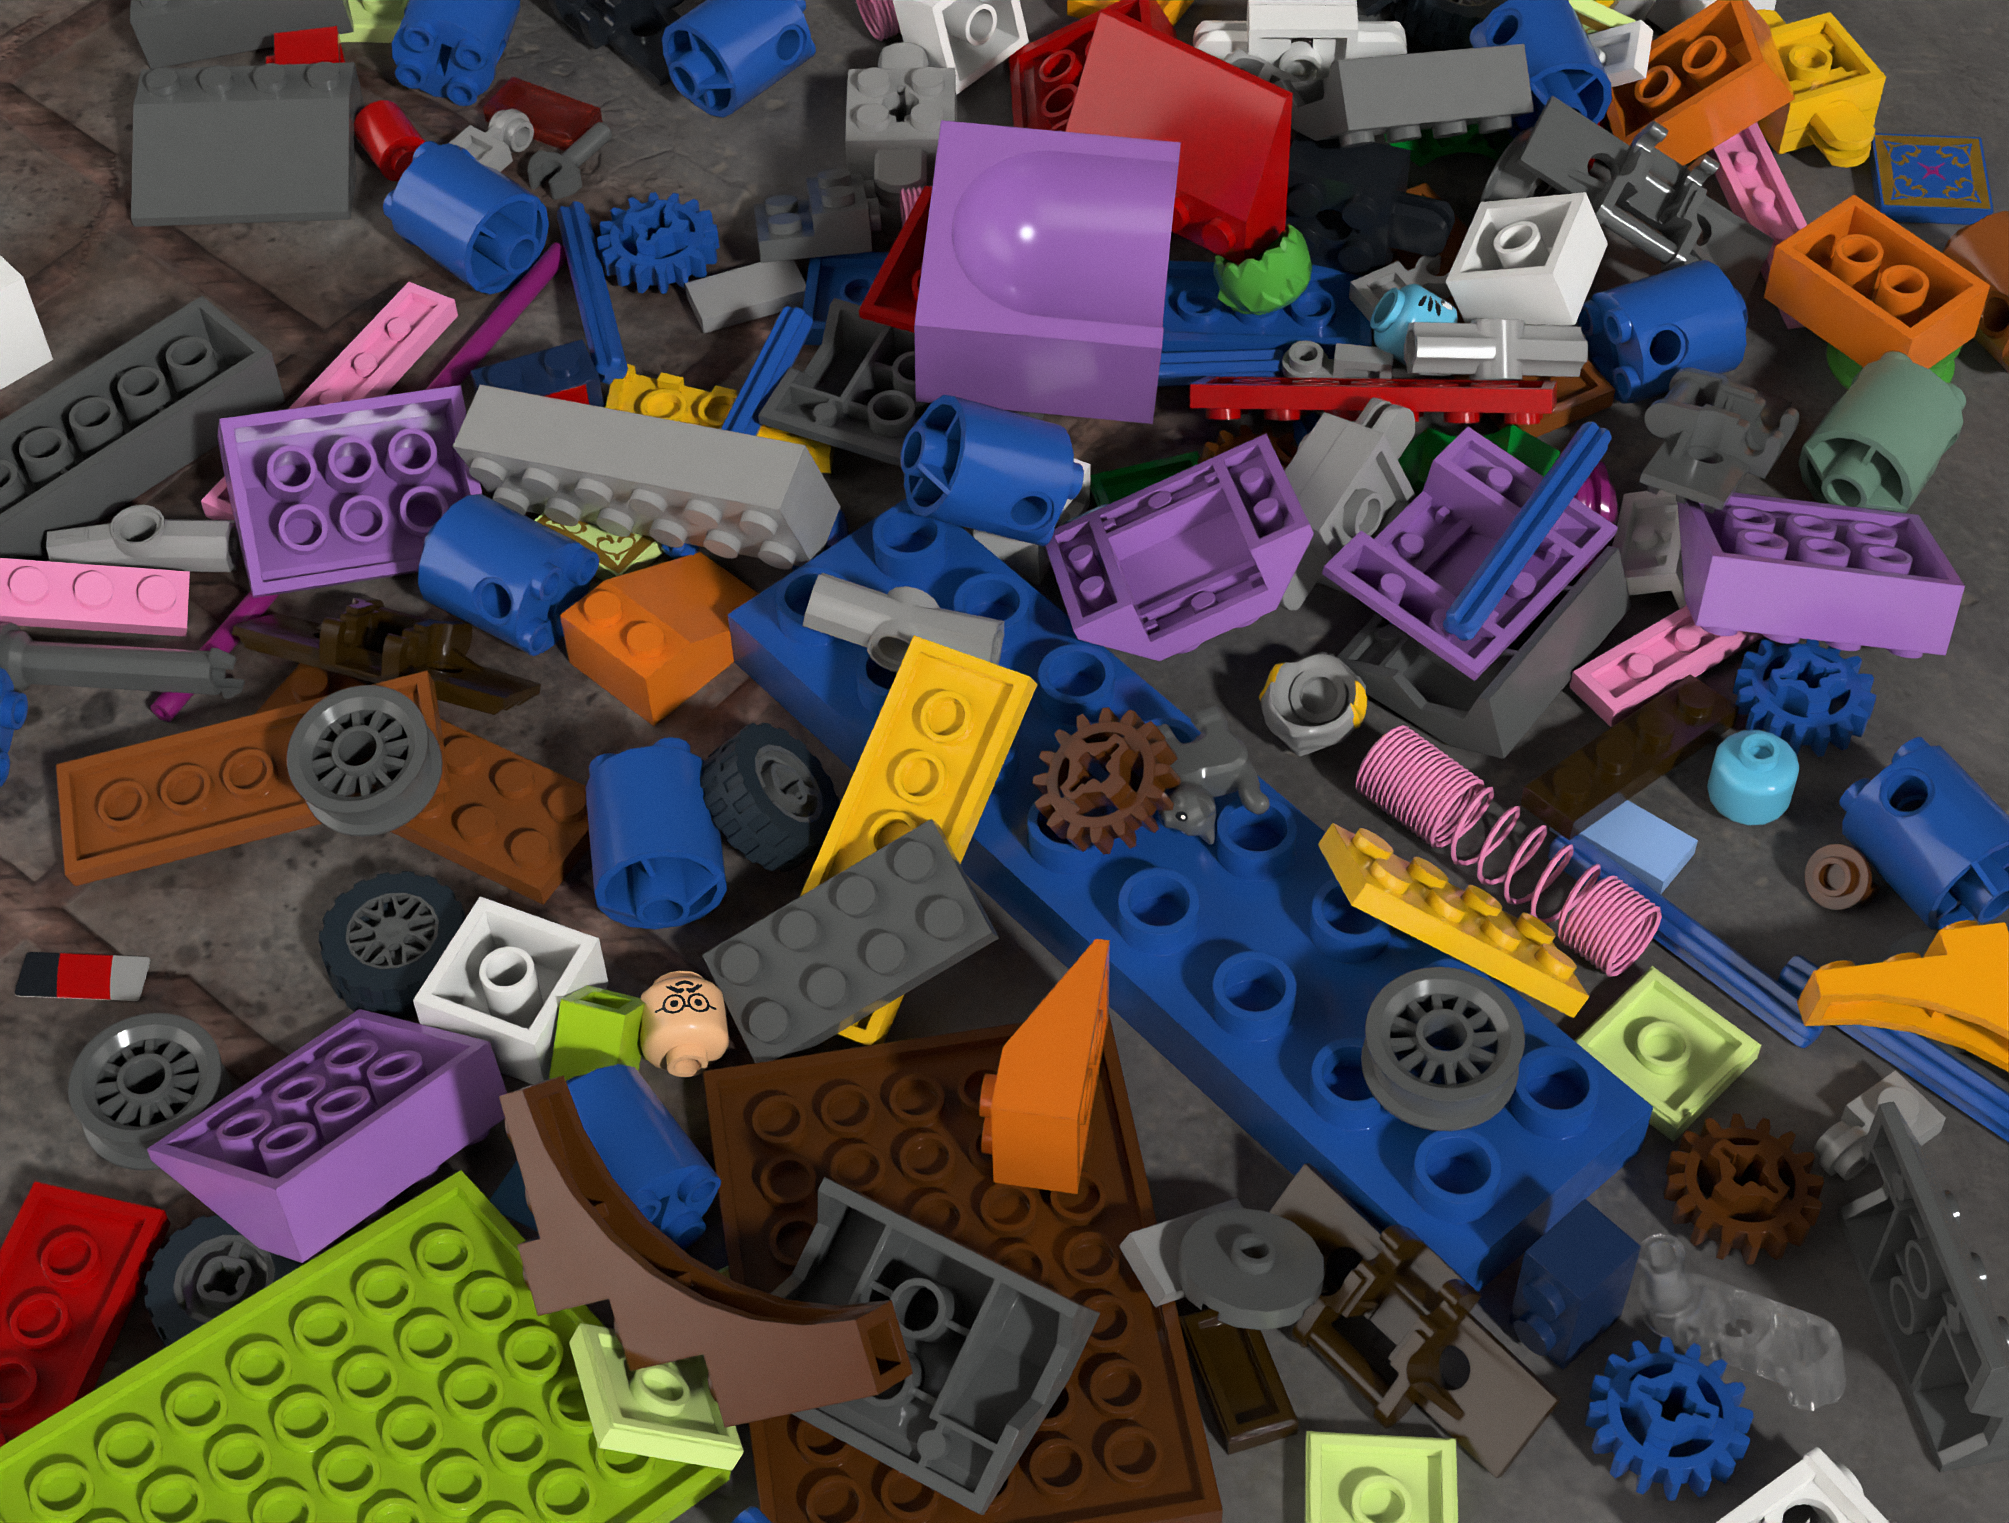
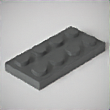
M930 819L704 953L702 956L717 987L722 991L724 1001L754 1062L760 1063L802 1055L999 939L940 825L933 819Z

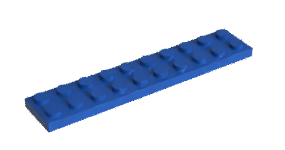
M863 252L810 258L803 310L813 318V327L804 345L822 344L829 306L834 298L857 305L863 303L889 252ZM1168 262L1162 352L1279 348L1285 354L1294 343L1306 340L1319 344L1328 356V359L1334 360L1336 343L1372 346L1370 321L1349 299L1350 282L1363 277L1361 275L1312 265L1310 282L1306 290L1296 301L1280 310L1255 315L1234 311L1230 306L1225 305L1218 299L1220 288L1213 275L1215 262Z

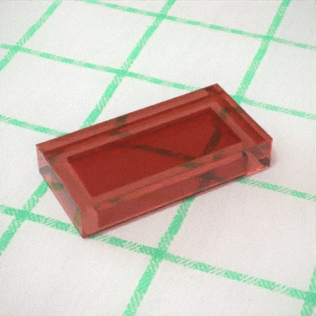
M513 76L483 106L485 121L488 123L494 114L500 110L516 109L526 114L534 128V140L564 151L597 122L603 123L601 108Z

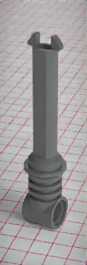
M9 622L0 624V668L7 671L13 681L15 692L22 693L31 684L209 695H218L222 692L223 698L230 699L241 693L245 685L244 679L225 678L226 669L233 670L237 659L235 656L218 648H211V651L33 641L27 632L20 630L18 625Z

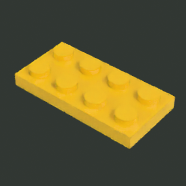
M1332 823L1318 843L1352 906L1572 1018L1577 1015L1589 998V995L1573 973L1577 965L1570 957L1557 949L1553 943L1556 934L1548 925L1535 916L1523 912L1519 918H1516L1503 911L1502 905L1481 888L1468 885L1464 891L1448 882V877L1429 861L1420 857H1414L1410 863L1394 855L1393 848L1385 840L1367 829L1359 828L1357 833L1354 834Z

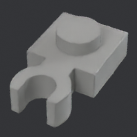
M1439 254L1436 257L1424 255L1417 261L1416 268L1409 271L1397 261L1351 281L1349 299L1370 321L1376 305L1391 288L1401 289L1405 285L1416 283L1442 299L1452 296L1446 284L1449 273L1444 276H1435L1440 270L1441 256Z

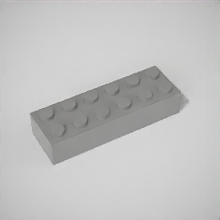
M479 385L453 444V448L469 467V473L480 481L491 495L492 500L522 515H525L526 511L537 514L544 512L551 520L566 526H576L578 521L598 525L604 531L620 537H628L630 533L651 536L656 541L670 547L680 548L684 543L705 547L710 552L724 558L733 559L738 554L756 557L770 566L784 570L791 569L793 565L801 567L823 552L841 507L805 445L486 385Z

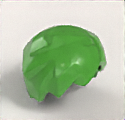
M1290 224L1286 225V230L1282 231L1280 236L1255 259H1246L1238 265L1216 255L1213 266V275L1220 288L1218 299L1225 305L1230 306L1234 311L1255 315L1280 310L1296 301L1306 290L1312 272V264L1306 241L1302 233Z

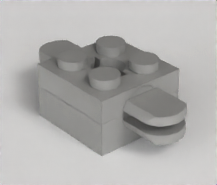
M906 42L894 43L884 47L878 59V68L848 69L845 128L847 169L851 173H861L862 180L873 179L875 194L879 203L886 208L900 210V191L903 188L907 190L909 187L912 190L913 187L917 189L919 186L921 188L925 185L933 186L941 120L957 122L955 68L929 67L928 57L924 49L914 43Z
M1373 397L1355 423L1324 412L1313 430L1301 440L1297 453L1286 468L1285 473L1314 535L1279 603L1280 607L1288 610H1298L1316 582L1351 595L1322 574L1324 566L1360 531L1374 539L1416 498L1398 461L1415 434V417L1409 408L1401 405H1392L1389 401Z

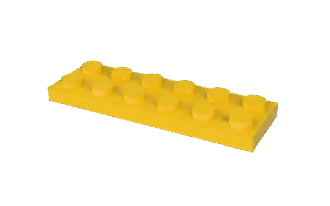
M913 636L800 896L930 819H933L940 825L956 858L961 864L1037 687V683L1030 676ZM904 995L836 1035L863 1046L883 1044Z

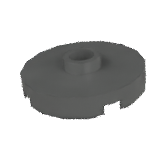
M1233 1208L1211 1212L1192 1223L1181 1240L1177 1279L1188 1300L1200 1310H1202V1304L1204 1303L1210 1309L1219 1312L1217 1320L1237 1328L1268 1330L1290 1326L1303 1318L1306 1308L1312 1304L1314 1307L1320 1297L1323 1285L1324 1258L1313 1238L1292 1221L1263 1210Z

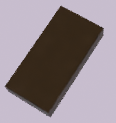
M1210 1308L1180 1316L1179 1321L1186 1350L1227 1454L1231 1455L1296 1435L1299 1422L1261 1330L1237 1328L1217 1320L1219 1312Z

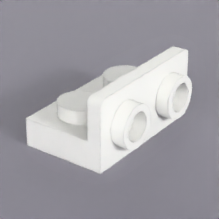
M1661 489L1657 495L1648 491L1624 494L1617 523L1618 530L1612 547L1619 548L1629 596L1672 591L1679 609L1683 608L1687 604L1684 595L1676 494Z

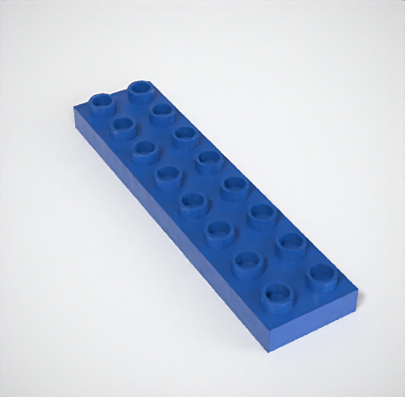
M905 498L728 614L734 662L853 772L857 767L898 672L890 671L878 665L870 657L867 647L803 626L805 612L818 575L825 573L888 594L890 590L896 587L907 586L917 588L934 598L942 609L1004 621L1005 635L998 665L1030 676L1037 683V687L960 864L964 873L1068 969L1073 966L1095 939L1110 940V1008L1292 1175L1295 1176L1305 1163H1310L1382 1231L1395 1224L1409 1227L1477 1292L1482 1290L1582 1200L1589 1197L1642 1150L1653 1106L1507 984L1352 906L1318 846L1326 832L1259 776L1260 790L1269 799V809L1261 815L1250 812L1241 803L1238 791L1213 797L1216 805L1215 840L1213 844H1208L1200 836H1186L1173 828H1165L1159 820L1157 810L1152 817L1156 820L1159 829L1153 833L1146 830L1143 826L1135 831L1136 846L1131 849L1121 838L1114 839L1110 854L1104 855L1092 842L1082 852L1067 838L1062 840L1046 824L1048 819L1036 808L1035 802L1044 794L1033 784L1034 776L1048 773L1049 767L1039 758L1041 751L1057 752L1061 746L1054 734L1058 729L1073 735L1078 731L1077 716L1084 714L1091 724L1099 723L1102 709L1109 707L1120 720L1128 710L1136 712L1145 724L1149 721H1152L1156 727L1167 724L1181 743L1194 741L1201 732L1195 728L1188 716L1104 646L1078 640L1070 619L1064 612L961 526L915 515ZM1430 967H1448L1474 973L1500 988L1513 1002L1519 1012L1524 1026L1525 1046L1519 1064L1517 1085L1505 1107L1482 1124L1457 1131H1434L1410 1125L1384 1109L1372 1095L1366 1084L1362 1072L1361 1056L1363 1043L1366 1038L1365 1025L1369 1008L1377 994L1388 983L1414 970ZM1432 1046L1437 1050L1452 1051L1444 1046Z

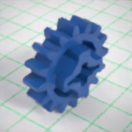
M656 192L650 193L648 202L642 204L634 197L629 198L630 209L625 211L620 208H612L610 210L612 221H601L599 225L601 236L597 237L600 260L603 261L606 275L616 274L618 285L621 287L635 281L638 293H644L651 285L658 286L660 293L665 294L669 289V284L675 282L685 289V283L688 282L690 275L705 278L707 276L706 264L717 263L716 249L720 247L717 225L713 224L711 211H700L699 202L696 199H692L684 205L680 204L678 193H673L668 200H659Z
M1764 639L1760 642L1758 653L1747 651L1744 655L1741 669H1738L1732 693L1737 695L1735 705L1740 707L1738 714H1749L1745 727L1746 730L1764 729L1766 732L1775 734L1784 741L1789 742L1796 756L1801 751L1802 745H1810L1814 753L1820 757L1825 755L1828 742H1831L1843 751L1848 748L1852 735L1861 737L1864 734L1876 701V695L1870 693L1874 677L1872 674H1858L1862 659L1859 656L1843 659L1839 656L1840 649L1831 646L1827 649L1820 647L1819 640L1807 639L1806 644L1781 643V646L1777 647L1773 642Z
M1662 1337L1658 1352L1650 1354L1640 1340L1634 1341L1628 1354V1362L1612 1353L1607 1359L1603 1373L1604 1376L1595 1375L1589 1398L1594 1402L1589 1403L1585 1425L1599 1430L1595 1433L1591 1448L1594 1454L1614 1453L1615 1457L1609 1472L1614 1478L1624 1475L1629 1470L1637 1474L1636 1492L1642 1495L1650 1488L1652 1482L1663 1484V1490L1668 1501H1675L1681 1484L1687 1483L1699 1498L1706 1496L1712 1481L1711 1476L1726 1484L1731 1479L1736 1466L1734 1460L1743 1461L1751 1439L1745 1434L1748 1433L1754 1418L1753 1410L1738 1407L1741 1404L1746 1387L1743 1382L1725 1384L1722 1381L1728 1364L1723 1359L1712 1362L1708 1367L1699 1361L1701 1345L1693 1343L1687 1349L1685 1355L1674 1352V1346L1670 1337ZM1662 1415L1671 1416L1676 1420L1675 1422L1666 1420Z

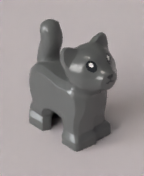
M1213 706L1193 714L1191 722L1201 733L1194 741L1189 743L1179 742L1167 724L1157 726L1166 737L1164 741L1177 754L1178 759L1170 766L1181 778L1180 785L1165 789L1164 793L1174 803L1172 811L1158 809L1159 820L1165 828H1173L1186 836H1200L1208 844H1213L1215 840L1216 805L1213 797L1238 791L1243 806L1257 815L1264 814L1270 806L1269 799L1260 790L1259 779L1249 760L1244 742L1228 729V722L1218 706Z

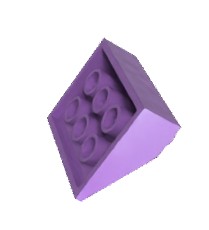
M461 385L219 419L217 438L253 598L419 572L423 544L431 527L459 500L467 495L482 494L480 481L469 473V467L453 448V444L467 415Z
M1733 493L1723 510L1716 508L1713 514L1704 511V504L1690 499L1685 504L1677 502L1685 602L1696 626H1700L1703 630L1719 636H1733L1738 631L1760 633L1772 641L1786 644L1797 643L1802 638L1824 641L1833 648L1845 651H1857L1861 649V646L1886 648L1890 653L1904 658H1920L1923 656V653L1946 656L1965 585L1919 515Z
M359 1009L147 1148L152 1162L256 1247L304 1263L306 1260L313 1259L329 1250L334 1240L359 1222L380 1214L386 1208L387 1202L412 1184L433 1176L438 1171L440 1164L465 1146L476 1144L486 1138L490 1129L505 1119L499 1096L506 1094L507 1091L490 1041Z

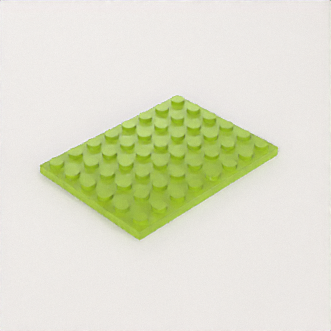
M460 1170L1 1446L0 1523H670L728 1482L731 1470L598 1448L569 1342L580 1323L600 1327L605 1326L586 1305L540 1316L537 1315L531 1291L524 1281L523 1264L517 1247L518 1244L526 1240Z

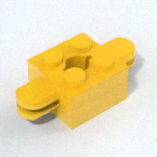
M1756 10L1770 28L1795 96L1794 100L1757 122L1764 138L1778 155L1815 144L1833 166L1847 168L1864 163L1869 157L1871 142L1876 131L1874 122L1886 80L1884 73L1831 12L1786 24L1776 11Z

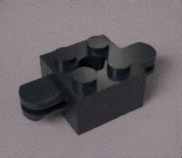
M1300 132L1297 133L1290 147L1286 225L1290 224L1302 233L1308 247L1311 264L1365 276L1390 265L1396 249L1436 257L1443 251L1455 223L1454 211L1446 201L1406 193L1411 150L1376 142L1358 147L1340 148L1339 139L1315 141ZM1335 211L1342 213V215L1335 214Z

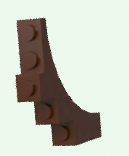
M564 1075L499 1096L505 1116L506 1134L513 1144L526 1188V1202L529 1210L534 1215L539 1236L517 1245L523 1264L524 1281L531 1291L538 1316L609 1299L614 1315L615 1334L623 1346L630 1371L704 1355L708 1369L709 1390L714 1400L718 1403L725 1428L879 1395L913 1374L892 1300L842 1306L787 1300L738 1284L692 1258L650 1223L612 1178L588 1137Z

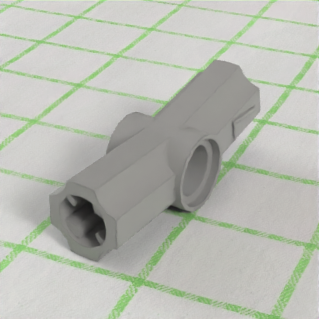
M1472 319L1471 323L1412 322L1408 324L1404 343V360L1407 366V374L1469 375V379L1522 380V376L1579 377L1588 357V341L1584 339L1581 327L1546 324L1524 325V320Z
M149 505L128 507L120 511L109 524L47 532L46 542L50 562L191 572L237 571L241 556L235 520L164 519L160 510Z
M825 573L818 575L803 621L804 627L867 647V652L872 660L881 667L894 672H898L913 636L998 665L1005 635L1004 621L942 609L934 598L917 588L907 586L896 587L890 590L888 594Z

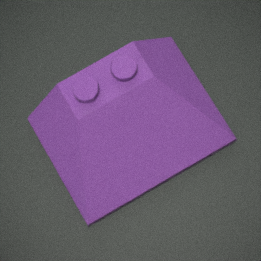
M1467 427L1433 460L1423 491L1374 539L1360 531L1324 566L1322 574L1466 676L1476 681L1615 536L1618 527L1576 498H1573L1474 638L1461 641L1455 634H1448L1443 627L1447 610L1544 478L1470 427Z
M1264 434L1056 528L1051 541L1045 547L1072 628L1078 640L1162 661L1175 654L1190 652L1196 649L1202 642L1233 628L1249 626L1257 621L1260 616L1276 610L1314 533L1267 434Z

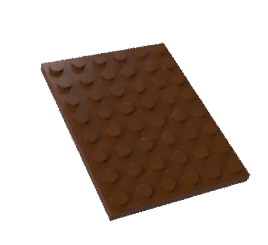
M1110 1015L1078 1194L994 1183L992 1155L981 1153L985 1117L980 1116L979 1107L983 1079L986 1073L997 1075L1003 1046L1024 1022L703 1071L716 1174L721 1180V1186L718 1191L731 1280L770 1294L792 1275L818 1222V1189L825 1177L850 1187L1100 1313L1069 1381L984 1515L970 1510L797 1416L786 1414L749 1422L760 1511L772 1523H1222L1223 1508L1176 1303L1172 1301L1155 1307L1119 1247L1129 1233L1156 1225L1157 1220Z

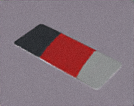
M29 952L25 956L15 995L24 997L137 1001L141 997L150 958L142 956Z

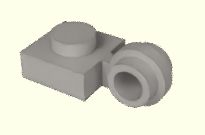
M516 109L500 110L491 118L486 133L469 125L449 143L465 148L477 161L501 172L513 161L511 153L522 152L530 145L534 135V128L526 114Z
M1305 340L1294 343L1285 352L1282 359V372L1285 377L1392 378L1394 354L1379 349V347L1336 343L1333 360L1328 359V356L1319 344Z
M1895 1070L1848 1103L1841 1117L1842 1121L1833 1125L1820 1137L1814 1147V1151L1821 1157L1819 1165L1830 1176L1838 1173L1847 1181L1857 1176L1869 1164L1864 1157L1862 1148L1879 1104L1894 1101L1921 1146L1941 1132L1946 1117Z

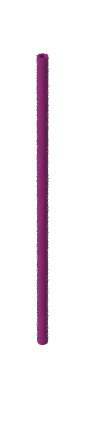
M559 243L551 244L425 390L461 385L471 373V370H474L566 263L567 257L563 245ZM250 591L200 650L211 651V648H218L230 653L241 640L239 636L232 635L233 626L240 622L261 617L280 594L253 598ZM162 692L151 705V710L159 719L171 722L194 694Z

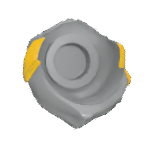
M1323 651L1294 662L1275 664L1269 673L1264 689L1259 695L1266 725L1297 756H1303L1343 742L1354 729L1360 728L1367 709L1366 685L1360 676H1357L1334 654H1327V652Z

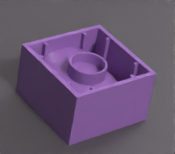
M941 120L914 325L916 402L932 403L942 395H950L1003 410L1153 424L1163 342V315L1181 142Z

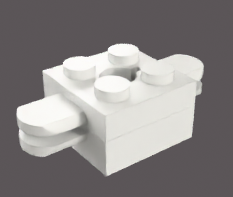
M1248 0L1247 21L1204 20L1197 26L1193 35V46L1221 60H1224L1225 56L1232 53L1234 49L1240 48L1248 55L1260 57L1270 62L1273 66L1303 81L1327 78L1331 63L1337 60L1407 54L1406 34L1402 25L1398 21H1358L1357 0ZM1304 38L1309 39V42L1299 41L1291 43V40Z

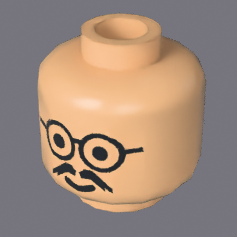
M676 971L660 976L651 987L643 992L640 999L645 1003L639 1034L642 1053L647 1061L674 1076L691 1077L702 1073L709 1065L723 1056L729 1045L725 1002L722 991L717 986L705 980L697 973Z

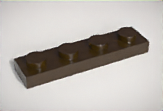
M1690 674L1525 785L1520 805L1566 839L1571 840L1735 726L1740 707Z

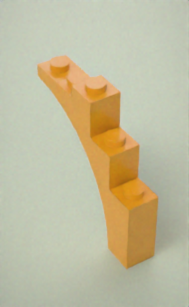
M1964 920L1947 925L1938 931L1922 958L1918 953L1908 952L1894 955L1881 963L1855 966L1852 961L1842 960L1823 965L1813 971L1797 1000L1804 1026L1864 1025L1911 1032L1964 1049L2009 1072V931L2006 923L1979 925L1976 921Z

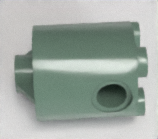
M1896 351L1885 353L1880 360L1868 363L1855 375L1850 388L1832 406L1803 445L1799 467L1804 484L1819 503L1906 513L1936 471L1941 456L1959 438L1963 425L1962 410L1966 405L1964 393L1956 385L1944 382L1930 369L1912 362L1907 355Z

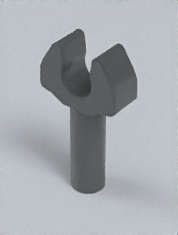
M597 122L561 154L542 150L537 151L530 158L527 173L530 188L534 190L541 186L545 180L551 178L549 186L553 200L575 194L582 188L579 167L611 140L612 133L604 123Z

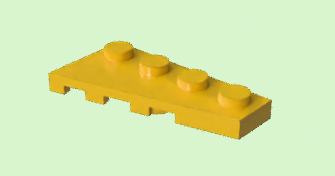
M627 364L628 371L623 379L615 378L610 384L605 408L720 429L738 394L737 390L715 385L712 392L684 385L683 377L663 372L660 373L657 379L636 374L634 365ZM762 425L757 436L805 445L820 472L831 473L835 446Z

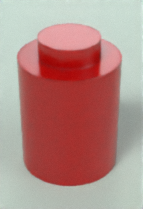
M379 100L370 103L358 113L354 121V135L375 165L388 180L399 182L402 174L412 163L416 149L425 140L400 107L392 101Z

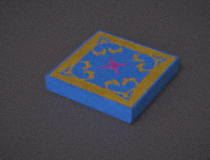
M1875 133L1874 139L1871 142L1869 162L1875 206L1878 211L1895 222L1962 225L1974 224L1984 217L1993 214L1994 209L1981 137Z

